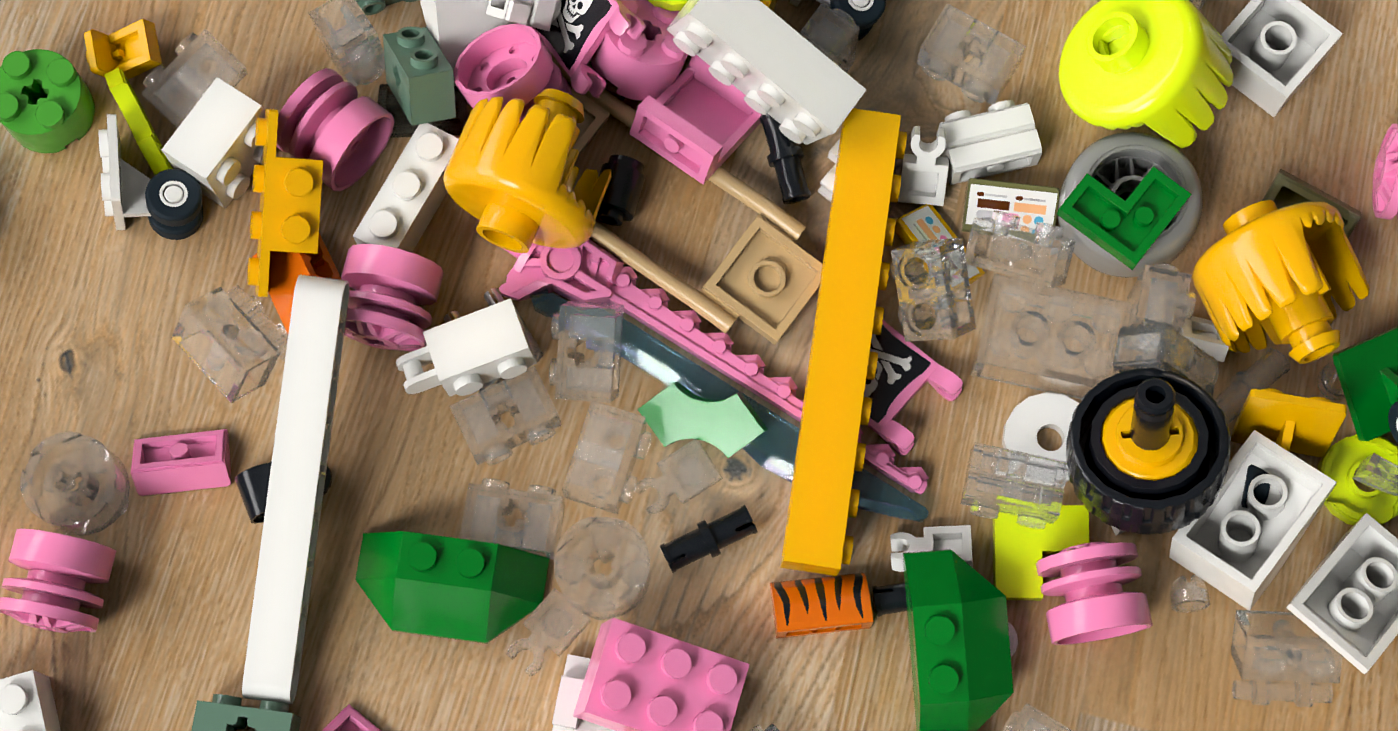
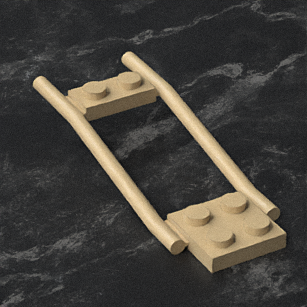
M550 52L552 61L559 67L562 76L571 85V77ZM572 89V96L578 99L584 106V121L577 123L580 133L573 149L579 151L578 157L607 122L610 115L629 128L632 127L636 110L622 102L608 90L604 89L599 98H595L589 91L582 95ZM719 167L708 180L759 215L747 228L700 292L598 222L595 223L593 234L589 239L688 305L725 334L737 318H739L776 345L820 286L823 264L795 243L806 229V226L769 198L722 167Z

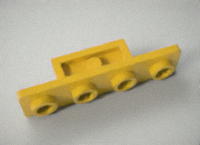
M268 108L265 110V118L257 117L255 145L263 146L262 165L254 164L253 192L261 193L260 211L251 212L250 239H258L257 258L249 257L247 270V285L255 286V294L258 297H268L270 251L318 254L323 160L276 157L278 110Z

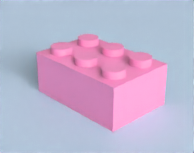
M613 617L601 624L573 717L615 731H731L750 664Z

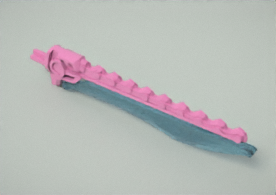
M589 239L579 247L567 249L545 247L532 243L528 253H516L504 249L516 257L517 261L507 274L506 283L499 287L502 296L519 302L531 298L536 312L546 317H551L614 352L666 386L678 381L696 396L712 400L725 399L740 392L605 307L612 304L801 422L804 400L796 397L798 387L791 377H766L764 375L766 365L759 354L734 355L732 353V345L734 343L727 333L701 332L700 323L702 321L694 310H669L668 301L670 299L663 288H637L636 280L638 277L632 267H624V262ZM552 292H555V293H557V294L563 296L564 298H566V299H568V300H570V301H572V302H574V303H576V304H578V305L584 307L585 309H581V308L577 307L576 305H574V304L568 302L567 300L561 298L560 296H558V295H556V294H554V293H552ZM742 393L768 428L767 431L742 449L761 467L792 483L800 428ZM859 429V436H858V442H859V443H862V442H861V435L863 434V432H862L861 429ZM889 444L866 445L864 463L906 488L911 493L916 492L922 495L925 492L929 478L922 467H896L894 465V457L896 455ZM862 469V472L854 471L852 489L860 490L858 509L895 518L918 521V523L927 519L929 512L926 507L867 470Z

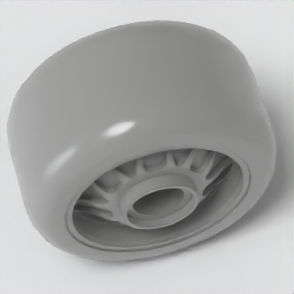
M1123 132L1097 140L1076 158L1060 190L1058 209L1087 173L1125 201L1153 166L1192 194L1133 270L1058 216L1060 229L1066 243L1073 253L1085 264L1111 276L1125 278L1140 277L1152 274L1166 267L1184 250L1194 235L1201 219L1203 192L1200 179L1193 165L1174 145L1150 134Z

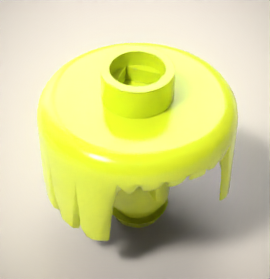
M1100 0L1078 20L1071 30L1061 53L1058 73L1060 89L1070 109L1082 120L1108 130H1115L1117 128L1127 130L1131 127H1140L1145 124L1180 148L1188 147L1196 140L1197 133L1192 124L1202 131L1208 130L1211 127L1215 116L1209 104H1212L1219 110L1224 108L1228 101V94L1221 83L1230 87L1234 79L1230 67L1232 54L1219 32L1190 0Z

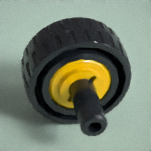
M1141 368L1123 371L1102 380L1083 396L1082 402L1076 406L1073 412L1072 421L1069 425L1066 441V463L1069 480L1074 486L1076 496L1085 504V508L1100 518L1101 521L1126 532L1147 535L1163 534L1190 525L1192 521L1204 515L1209 506L1214 504L1225 481L1231 450L1230 431L1226 426L1225 415L1218 407L1214 398L1200 385L1177 373L1161 369Z

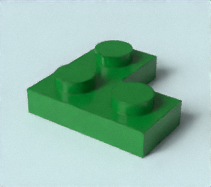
M1154 166L1126 201L1087 173L1060 206L1057 215L1133 270L1192 194Z

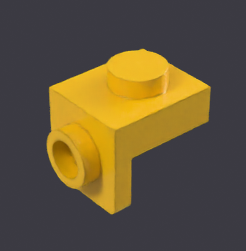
M141 19L109 35L94 29L84 33L87 50L86 59L90 71L96 75L105 77L104 74L119 68L123 70L126 78L130 79L162 64L155 23Z

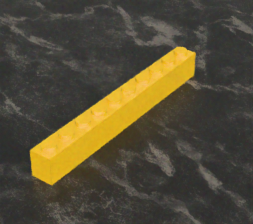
M853 108L842 122L780 568L837 576L841 570V564L850 565L854 537L845 535L848 517L856 518L860 490L852 489L854 471L862 472L866 451V443H859L858 436L860 425L868 426L872 406V398L864 397L866 379L874 380L878 360V352L870 351L872 334L880 335L884 315V307H877L876 301L878 290L886 291L890 263L882 262L884 245L892 246L896 219L888 218L889 203L898 202L901 186V175L893 174L895 158H904L907 132L899 131L901 115Z

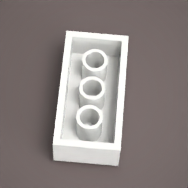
M688 0L666 29L674 36L673 42L680 50L690 56H699L710 65L708 70L714 78L727 86L733 84L746 95L744 101L753 110L762 115L768 113L781 124L779 126L780 131L788 139L798 144L803 142L805 145H808L834 134L866 91L862 85L760 0Z

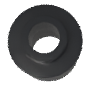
M614 154L609 157L608 163L603 164L600 174L606 169H611V179L596 218L609 225L621 226L623 221L633 220L646 178L643 175L644 165L641 162L625 155Z

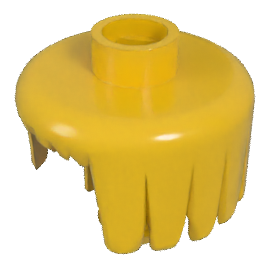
M547 88L534 97L535 105L528 109L521 123L520 117L525 105L524 100L512 99L505 105L502 111L503 97H493L489 102L488 98L480 100L472 109L445 169L443 180L448 194L462 209L480 220L476 228L477 233L485 240L503 249L516 253H528L532 243L558 249L575 248L587 242L593 234L596 223L595 218L611 179V169L604 170L599 178L597 170L586 169L575 186L579 168L574 166L579 151L573 149L580 133L577 123L584 121V106L578 99L561 90Z
M1265 200L1249 205L1229 217L1223 224L1226 236L1214 243L1202 254L1193 268L1192 275L1194 286L1222 342L1229 346V350L1237 352V350L1242 353L1250 352L1249 343L1254 349L1262 350L1267 348L1264 329L1274 344H1290L1292 350L1288 355L1299 364L1313 362L1336 350L1340 346V330H1332L1330 326L1337 317L1331 296L1342 310L1349 311L1356 304L1354 293L1359 299H1364L1368 296L1370 290L1359 261L1344 232V222L1340 212L1334 206L1325 202H1302L1278 209L1273 200Z

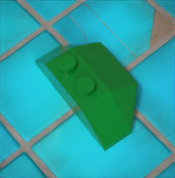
M407 531L363 533L355 580L392 631L487 644L527 615L543 606L550 559L497 543Z
M951 549L903 553L916 730L978 731L1014 693L1006 596Z

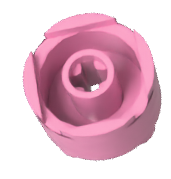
M620 0L627 9L645 23V29L637 40L631 39L627 33L622 37L616 35L611 29L606 31L605 38L591 58L592 68L605 81L607 79L617 86L616 93L626 98L643 101L649 95L657 99L676 81L688 54L675 45L673 42L674 36L666 30L680 11H670L655 7L647 0Z

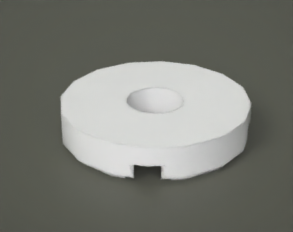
M1045 392L1029 396L1013 409L1004 425L1002 445L1005 455L1007 454V458L1012 464V468L1019 476L1033 484L1052 487L1070 481L1066 463V441L1073 412L1080 403L1063 394ZM1044 428L1056 430L1062 439L1061 447L1055 451H1047L1041 448L1037 441L1038 431Z

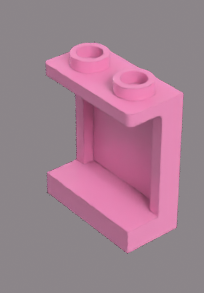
M695 55L691 56L688 67L656 100L648 95L638 105L629 134L698 182L704 184L761 123L760 118L762 114L753 110L744 101L746 95L733 84L727 86L714 78L708 70L710 65Z

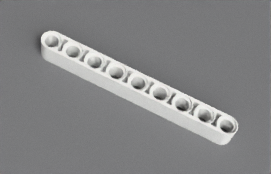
M300 274L295 285L243 675L242 696L247 699L293 704L297 692L349 302V282L347 280Z

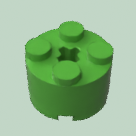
M33 49L24 52L14 51L4 58L0 67V122L13 138L31 151L57 153L66 149V145L76 139L80 140L87 134L94 120L95 102L87 84L65 57L53 51Z

